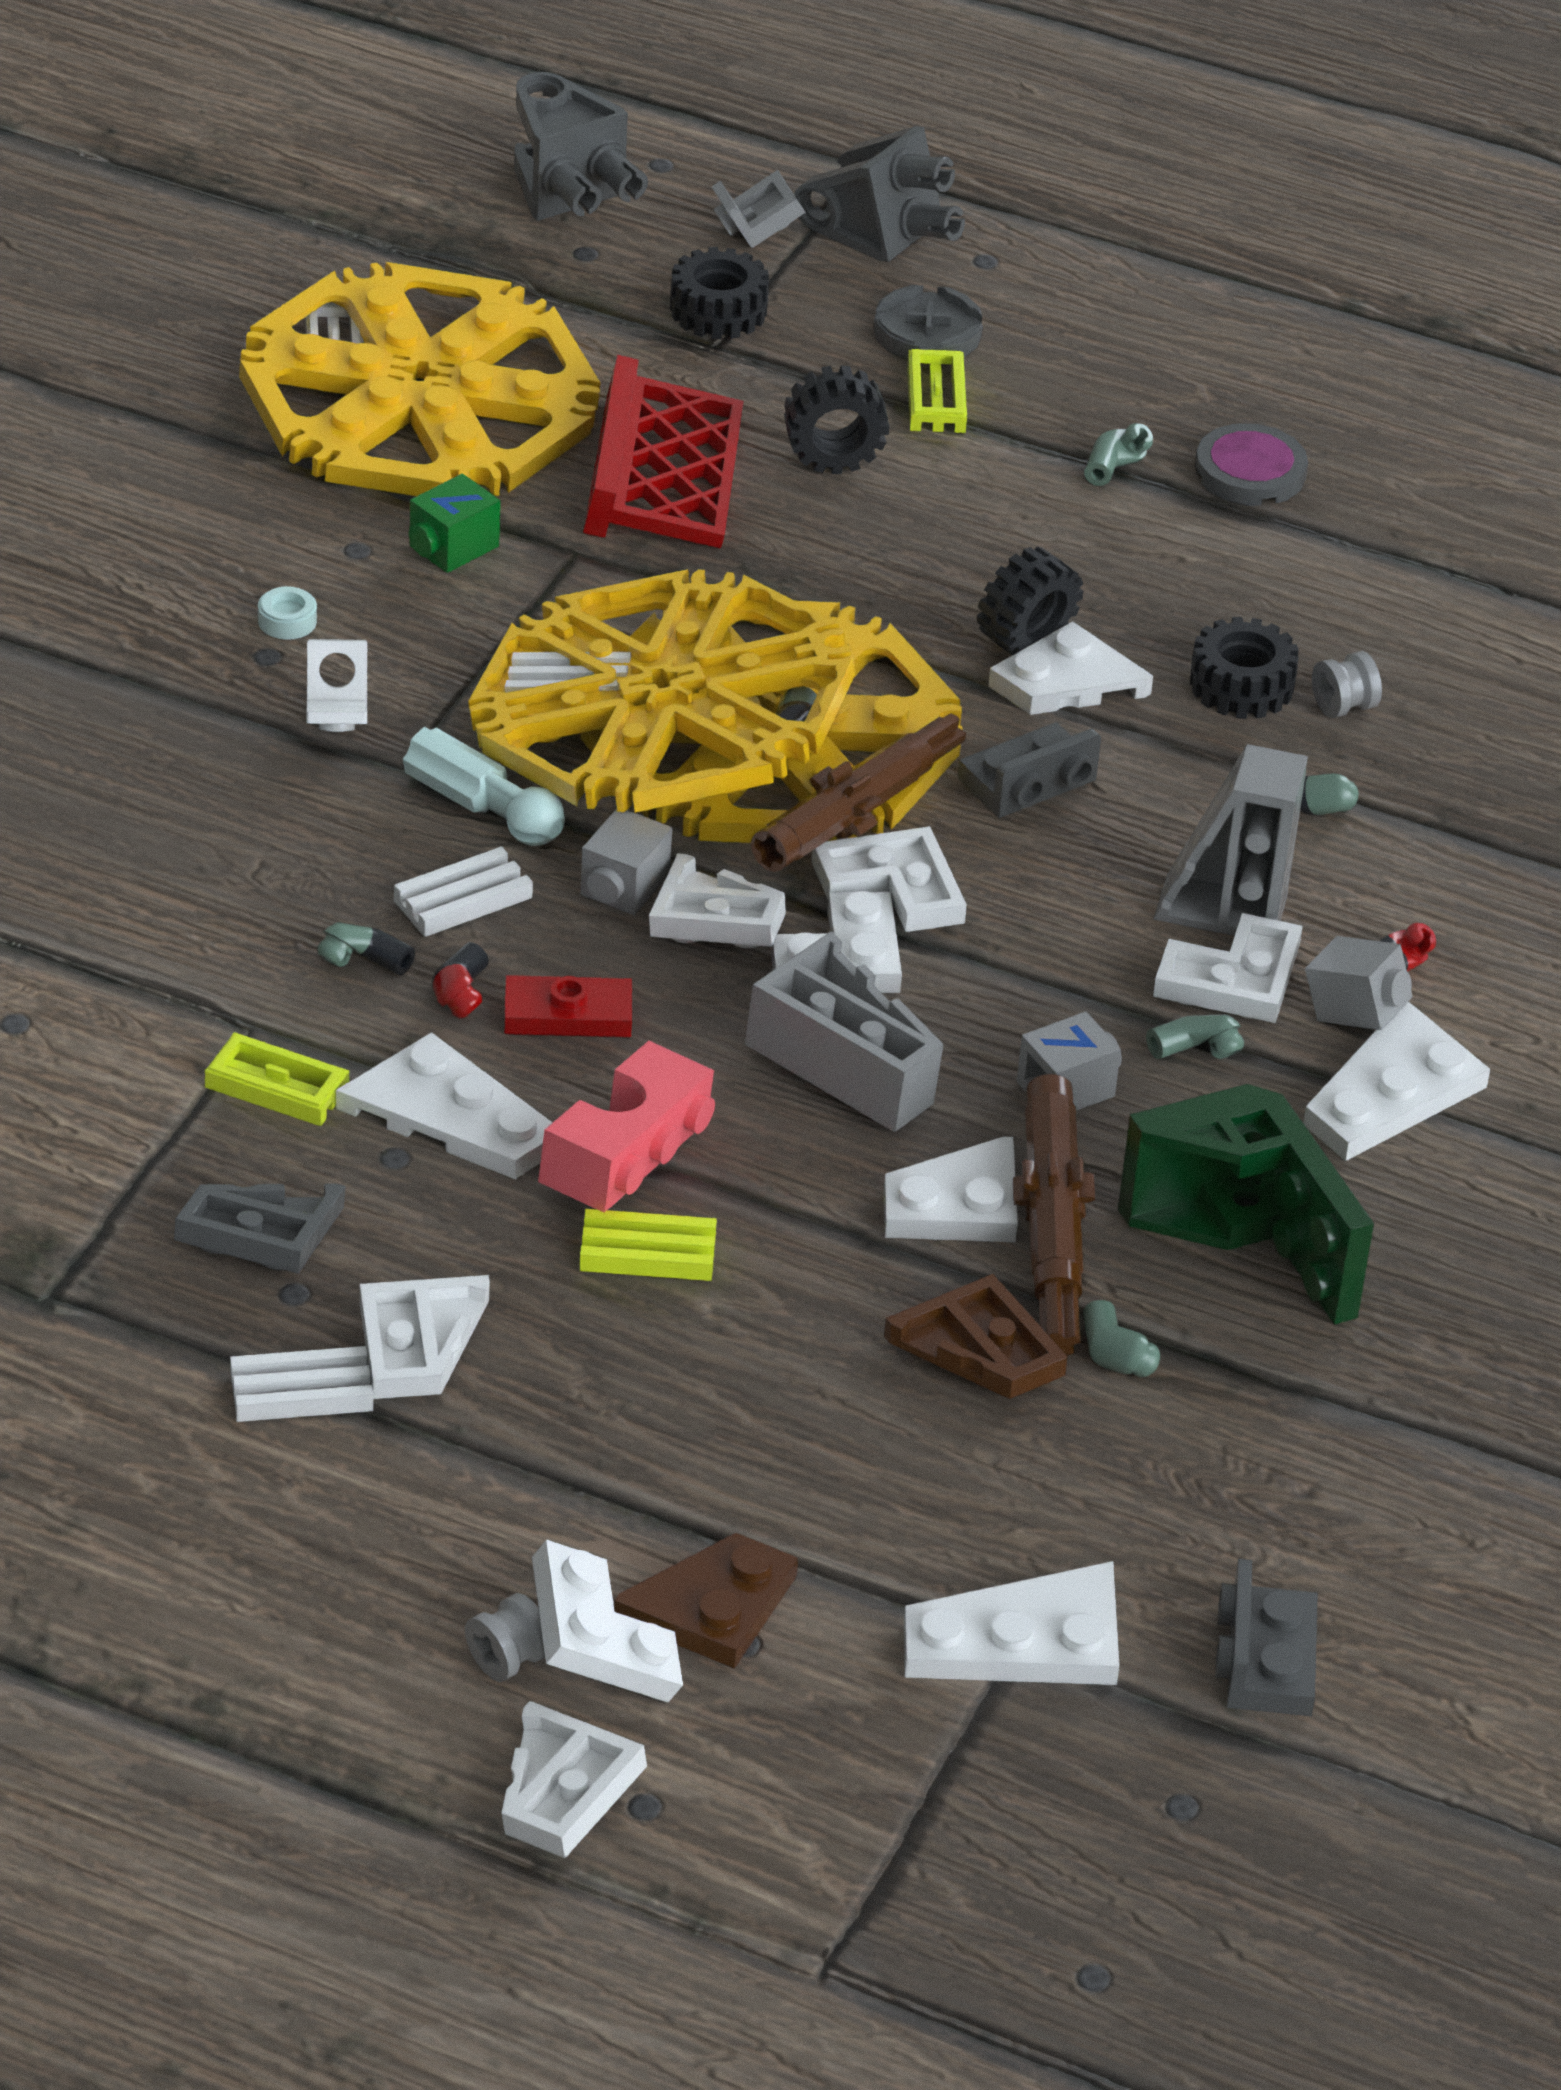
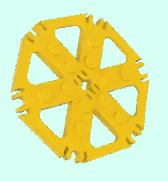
M391 262L385 263V276L384 269L378 263L370 264L369 278H359L353 274L350 267L344 268L343 282L338 279L334 270L250 326V332H247L246 349L241 351L239 378L282 457L289 450V462L292 464L300 462L301 459L312 457V475L316 478L325 475V482L418 496L462 473L475 483L486 486L494 496L500 495L501 481L507 487L508 493L591 434V428L594 427L595 412L599 406L601 382L556 308L553 306L546 312L547 301L541 298L533 304L525 305V288L521 286L511 288L512 282ZM412 288H420L431 294L455 298L474 297L479 301V304L430 337L406 297L405 292ZM333 302L347 311L360 331L364 343L328 339L315 334H300L292 326L324 304ZM545 337L563 365L564 370L556 374H545L538 370H521L493 364L526 341ZM421 378L424 381H416V379ZM277 383L346 394V396L318 415L305 417L295 414L290 409ZM476 416L544 426L545 428L520 446L513 449H503L491 443ZM410 423L432 463L415 464L366 455V453Z
M686 569L556 596L555 602L546 601L542 603L543 620H535L527 615L520 616V628L511 623L468 700L472 729L473 731L476 730L479 748H482V753L541 787L550 790L555 795L575 806H578V801L584 793L587 809H594L597 806V802L603 797L615 796L617 812H625L631 807L633 798L634 813L772 784L774 783L773 777L783 779L787 776L786 758L796 759L803 764L810 761L809 750L818 755L855 676L854 655H852L851 646L845 645L844 631L839 629V623L743 574L742 581L736 587L734 573L727 572L721 582L706 584L705 570L698 569L689 580V571ZM650 610H666L648 646L602 622L603 620ZM742 618L758 619L785 633V635L719 648L729 626L734 621ZM513 652H558L569 658L570 666H583L594 672V675L513 692H505L506 680H509L508 671L509 666H512L511 658ZM612 652H631L630 663H604L596 658L606 657ZM611 665H628L627 676L616 677V671ZM617 679L619 690L599 691V686L610 684ZM802 686L812 687L819 691L804 722L786 720L746 699L768 693H785L791 688ZM592 730H603L588 761L573 770L572 773L559 769L528 750L531 745L537 742L549 743L559 740L564 736ZM676 731L735 763L732 768H712L683 774L678 779L663 782L653 778Z
M796 601L839 623V629L844 631L845 645H850L852 648L855 676L870 661L886 656L894 662L918 689L917 693L907 697L897 695L846 694L818 755L809 750L810 761L806 764L793 758H786L787 776L783 779L781 778V780L800 802L816 792L809 781L811 777L828 766L834 769L843 762L849 761L840 750L877 752L903 735L915 733L938 717L944 718L950 713L960 719L958 728L962 730V726H960L962 714L960 699L891 623H889L887 629L881 632L882 618L877 616L871 619L868 624H854L855 607L847 606L840 611V602ZM654 612L630 637L648 646L661 620L657 618ZM754 618L736 620L729 626L719 648L746 643L732 627L738 621L744 620L759 625L768 624ZM808 687L818 694L819 691L817 689ZM768 693L746 699L775 714L783 693ZM603 730L580 733V739L591 752L594 750ZM676 731L671 743L700 744ZM961 744L935 761L932 768L920 776L917 781L871 811L878 822L876 826L871 828L872 832L875 834L883 833L884 820L892 830L959 757ZM701 745L679 769L672 773H655L653 778L663 782L678 779L683 774L712 768H732L735 763L710 748ZM744 789L641 812L648 818L651 812L656 810V821L665 824L671 817H684L683 835L691 837L699 832L698 841L751 843L755 833L766 827L769 822L787 810L748 809L733 805L748 790ZM852 834L848 838L856 837V835ZM834 836L828 841L837 840V838Z

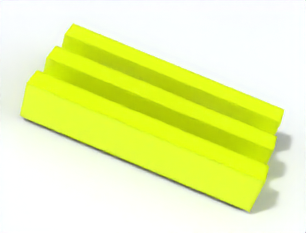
M908 350L907 374L910 431H921L922 422L932 423V432H943L944 423H954V433H966L967 407L964 352ZM920 363L929 364L931 407H922ZM941 364L951 365L953 408L943 407Z
M235 1032L205 1070V1088L318 1126H322L327 1119V1109L333 1110L335 1108L336 1090L349 1082V1070Z
M585 1209L580 1252V1271L712 1281L717 1218L606 1210L604 1213L597 1209Z

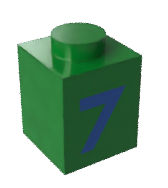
M462 473L410 499L409 546L420 556L427 558L440 569L449 573L499 547L501 500Z

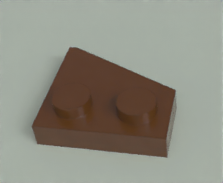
M994 1274L885 1319L884 1338L890 1344L1008 1399L1066 1375L1068 1356Z
M734 1533L619 1593L614 1600V1612L674 1631L678 1646L735 1669L797 1577L798 1557L741 1534Z

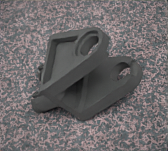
M549 72L529 73L517 81L516 108L530 143L522 144L518 142L515 145L514 170L530 212L537 221L571 210L578 216H584V209L588 214H591L598 208L601 201L619 196L621 200L630 202L631 196L634 200H637L644 194L647 189L648 178L626 156L628 113L622 107L559 75ZM542 91V96L550 98H536L529 94Z
M914 126L855 144L838 158L837 162L841 164V168L814 175L799 186L794 193L806 212L798 217L805 226L879 261L889 262L923 236L956 241L961 237L965 227L964 218H950L951 216H962L964 214L963 210L958 206H940L937 192H946L951 188L955 178V169H940V167H951L954 165L953 161L949 157L944 156L930 157L925 129L920 126ZM812 192H818L826 198L830 205L831 213L824 212L819 206H813L811 201Z

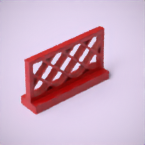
M617 355L605 400L583 533L605 538L609 523L721 549L726 530L744 401L637 376L639 360ZM643 398L663 402L669 408L657 412ZM710 413L727 417L728 420L712 425L701 414ZM683 420L694 431L682 435L671 424ZM653 430L664 441L651 445L641 434ZM708 443L719 454L707 458L696 447ZM678 453L689 465L676 468L665 457ZM649 464L659 475L646 479L636 467ZM703 476L715 488L702 492L691 480ZM673 487L684 498L671 502L660 491ZM643 498L654 509L644 510L627 506L625 503ZM698 510L713 525L692 521L686 514Z

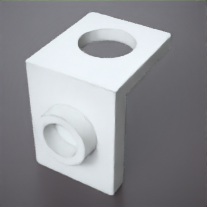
M309 639L307 641L306 723L319 724L320 730L332 732L352 731L355 729V724H367L366 640ZM332 653L347 655L355 666L354 677L348 684L341 687L328 685L321 678L319 672L322 660Z

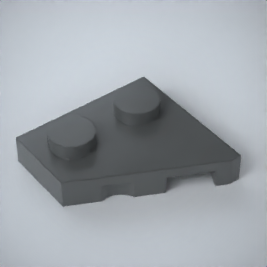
M200 1184L175 1218L174 1241L200 1247L209 1253L227 1254L260 1263L272 1270H286L299 1274L343 1210L346 1186L324 1184L323 1197H285L284 1184H257L251 1187H239L233 1184Z

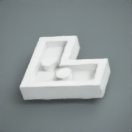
M930 826L826 841L812 851L811 862L827 899H829V893L891 892L892 903L905 932L965 923L967 904Z
M857 891L829 893L830 931L842 941L841 952L855 967L865 964L876 975L874 986L881 993H900L902 971L891 892ZM827 933L777 934L771 947L773 970Z
M1242 913L1230 952L1168 939L1155 978L1153 997L1179 1002L1184 1005H1194L1235 1014L1244 1018L1276 1023L1300 946L1303 926Z
M546 1540L532 1556L546 1664L669 1702L683 1686L675 1632L653 1623H646L614 1612L607 1559Z

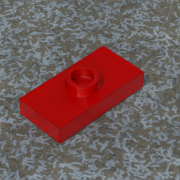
M506 975L504 1034L631 1037L632 979Z

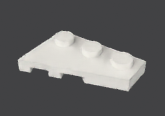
M1408 1001L1382 1030H1376L1308 1103L1305 1109L1303 1124L1343 1160L1347 1161L1487 1088L1490 1068Z
M432 1032L336 1090L337 1110L355 1117L362 1110L387 1119L388 1130L409 1137L414 1130L445 1142L447 1153L513 1179L518 1178L540 1164L544 1130L552 1124L550 1120Z
M1113 1561L906 1605L904 1616L905 1678L1117 1685L1119 1651Z

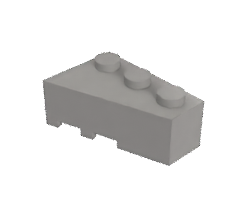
M1249 744L1245 746L1167 873L1153 920L1235 936L1242 913L1281 921L1288 895L1308 756Z
M830 931L753 984L745 1045L868 1116L875 1122L896 1132L934 1104L943 1043L898 998L889 1001L874 986L876 975L865 964L855 967L841 952L842 941Z

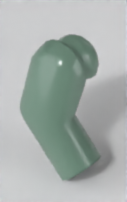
M1227 1014L1185 1016L1149 1029L1146 1033L1148 1049L1156 1059H1161L1207 1042L1210 1044L1212 1055L1218 1059H1224L1242 1051L1245 1043L1243 1037L1238 1032L1241 1025Z

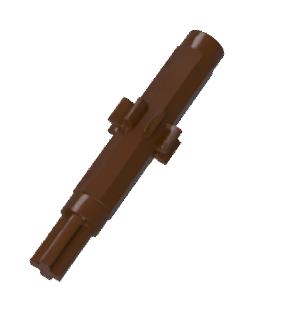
M952 713L944 718L938 717L917 732L907 733L893 743L887 744L854 767H851L849 761H845L834 769L828 766L811 777L809 781L816 792L769 822L766 827L755 833L752 837L751 849L757 862L766 870L777 872L792 862L801 859L834 836H836L837 840L846 839L852 834L859 837L876 826L878 822L871 811L917 781L920 776L932 768L935 761L965 741L966 732L958 728L960 719Z
M1046 1074L1032 1079L1026 1088L1027 1159L1022 1161V1175L1013 1177L1014 1205L1025 1206V1220L1030 1221L1032 1275L1034 1276L1035 1297L1039 1300L1040 1326L1068 1356L1074 1353V1345L1081 1343L1079 1298L1082 1295L1083 1272L1081 1219L1086 1217L1085 1203L1095 1201L1094 1174L1083 1171V1158L1078 1157L1076 1106L1073 1103V1086L1063 1076Z

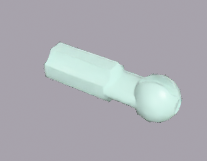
M423 727L411 739L409 749L403 758L406 774L473 813H487L491 810L507 820L511 835L523 844L530 846L545 845L553 841L561 833L565 822L563 805L559 797L550 790L533 786L525 789L518 787L507 780V772L504 766L438 728L429 730Z

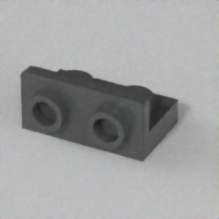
M1055 722L960 759L957 778L998 818H1001L1095 781L1097 778L1101 736L1092 728L1071 736L1062 726Z
M1239 1558L1234 1584L1221 1583L1217 1624L1230 1626V1636L1219 1635L1215 1677L1228 1679L1227 1708L1312 1716L1315 1701L1318 1593L1252 1586V1560Z

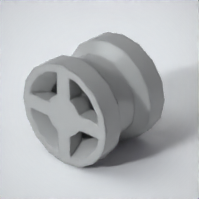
M1359 651L1348 654L1343 662H1337L1331 658L1317 662L1313 668L1312 688L1315 700L1325 716L1332 719L1346 715L1351 707L1366 710L1377 707L1380 703L1382 696L1381 678L1374 660L1368 653Z
M515 1593L502 1600L498 1611L494 1614L482 1612L466 1622L465 1638L469 1650L479 1667L492 1680L503 1682L518 1673L522 1662L528 1660L534 1663L545 1658L539 1608L524 1594Z

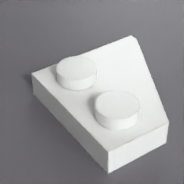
M1072 621L991 667L988 686L1029 715L1057 711L1067 706L1080 708L1100 705L1102 693L1129 689L1134 699L1145 698L1151 694L1153 675Z
M529 1701L524 1706L522 1713L524 1731L520 1748H515L511 1765L513 1783L506 1789L502 1808L504 1831L508 1836L566 1858L647 1767L645 1749L642 1744Z

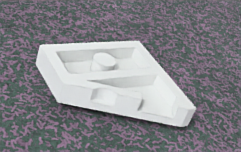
M677 853L649 914L650 937L672 938L680 943H694L698 941L732 943L740 948L772 947L786 914L785 893L764 884L748 882L743 876L726 869L717 873L716 879L696 871L695 857Z
M1000 1137L886 1173L884 1182L885 1238L1016 1242L1018 1221L1017 1205H1014L1013 1177H1015L1013 1137Z
M489 1275L360 1284V1310L370 1369V1380L373 1388V1399L442 1393L489 1302Z

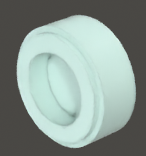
M288 586L278 587L263 594L258 601V625L264 633L271 637L285 640L297 639L308 635L316 627L317 603L315 598L305 590Z

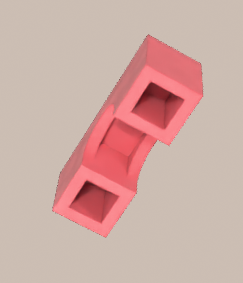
M647 1041L614 1070L609 1111L579 1100L544 1130L538 1182L605 1213L625 1194H633L642 1183L643 1178L660 1163H668L678 1147L694 1133L700 1134L705 1130L715 1109V1100L711 1098L714 1070L656 1043Z

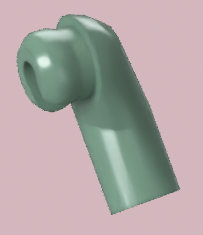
M1133 423L1127 429H1114L1101 434L1094 443L1084 469L1086 480L1095 486L1106 485L1111 480L1115 468L1142 460L1146 456L1147 450L1153 445V435L1150 429L1143 424Z
M1096 1300L1085 1306L1083 1309V1320L1088 1349L1092 1360L1097 1365L1117 1373H1132L1139 1378L1147 1377L1154 1373L1160 1362V1351L1155 1344L1148 1342L1146 1336L1139 1332L1119 1327L1116 1309L1111 1302Z

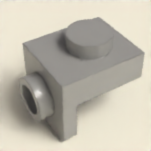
M776 170L735 199L731 197L721 181L711 186L721 201V204L713 210L730 236L740 231L751 248L774 233L783 230L792 221L806 213L779 170Z

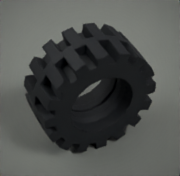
M708 247V252L703 253L700 249L691 251V258L683 255L679 258L678 264H674L672 269L670 291L672 318L674 321H680V327L686 331L694 328V334L701 337L705 333L712 334V339H721L723 334H728L732 339L740 337L741 331L750 334L755 331V325L761 327L767 316L769 294L768 270H764V264L760 260L752 262L753 255L747 252L738 255L736 254V249L727 248L725 252H720L718 247Z
M843 365L840 366L839 372H833L831 366L821 367L822 375L816 377L812 371L804 375L805 384L801 385L796 382L791 388L792 398L786 397L784 419L789 441L794 454H798L799 460L805 466L812 462L814 471L823 473L826 467H830L832 474H842V467L849 466L851 472L861 469L859 464L861 460L864 459L866 462L871 463L876 458L874 449L883 450L886 445L885 435H889L890 427L886 406L878 385L874 380L869 381L867 373L858 370L853 375L850 366ZM848 409L858 413V416L851 424L839 430L826 431L814 426L819 418L833 410Z
M1036 546L1035 550L1031 547L1025 548L1021 556L1014 554L1009 558V565L1006 568L1002 565L995 572L997 578L994 582H988L984 589L987 592V596L979 601L978 608L982 612L977 615V623L981 625L979 629L984 635L1014 655L1069 624V619L1077 615L1080 607L1076 605V602L1083 599L1084 593L1080 589L1083 585L1082 578L1067 564L1042 547Z
M1232 617L1231 623H1226L1223 619L1214 621L1213 628L1205 626L1201 630L1200 636H1197L1195 640L1190 673L1192 692L1195 697L1202 696L1201 704L1207 708L1215 705L1217 706V713L1225 716L1229 711L1235 712L1236 718L1246 719L1247 713H1253L1256 718L1266 717L1267 710L1275 714L1282 710L1283 704H1289L1292 699V693H1294L1299 659L1297 644H1292L1293 638L1288 632L1279 634V626L1273 623L1267 627L1263 626L1261 619L1252 618L1251 623L1243 622L1242 617Z

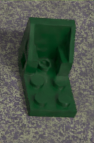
M1244 1084L1130 1114L1118 1202V1211L1129 1227L1224 1250H1231L1273 1238L1279 1254L1284 1258H1289L1302 1277L1308 1296L1313 1301H1318L1334 1325L1358 1318L1374 1222L1283 1094ZM1248 1204H1251V1205H1252V1206H1250V1207H1244V1205H1248Z

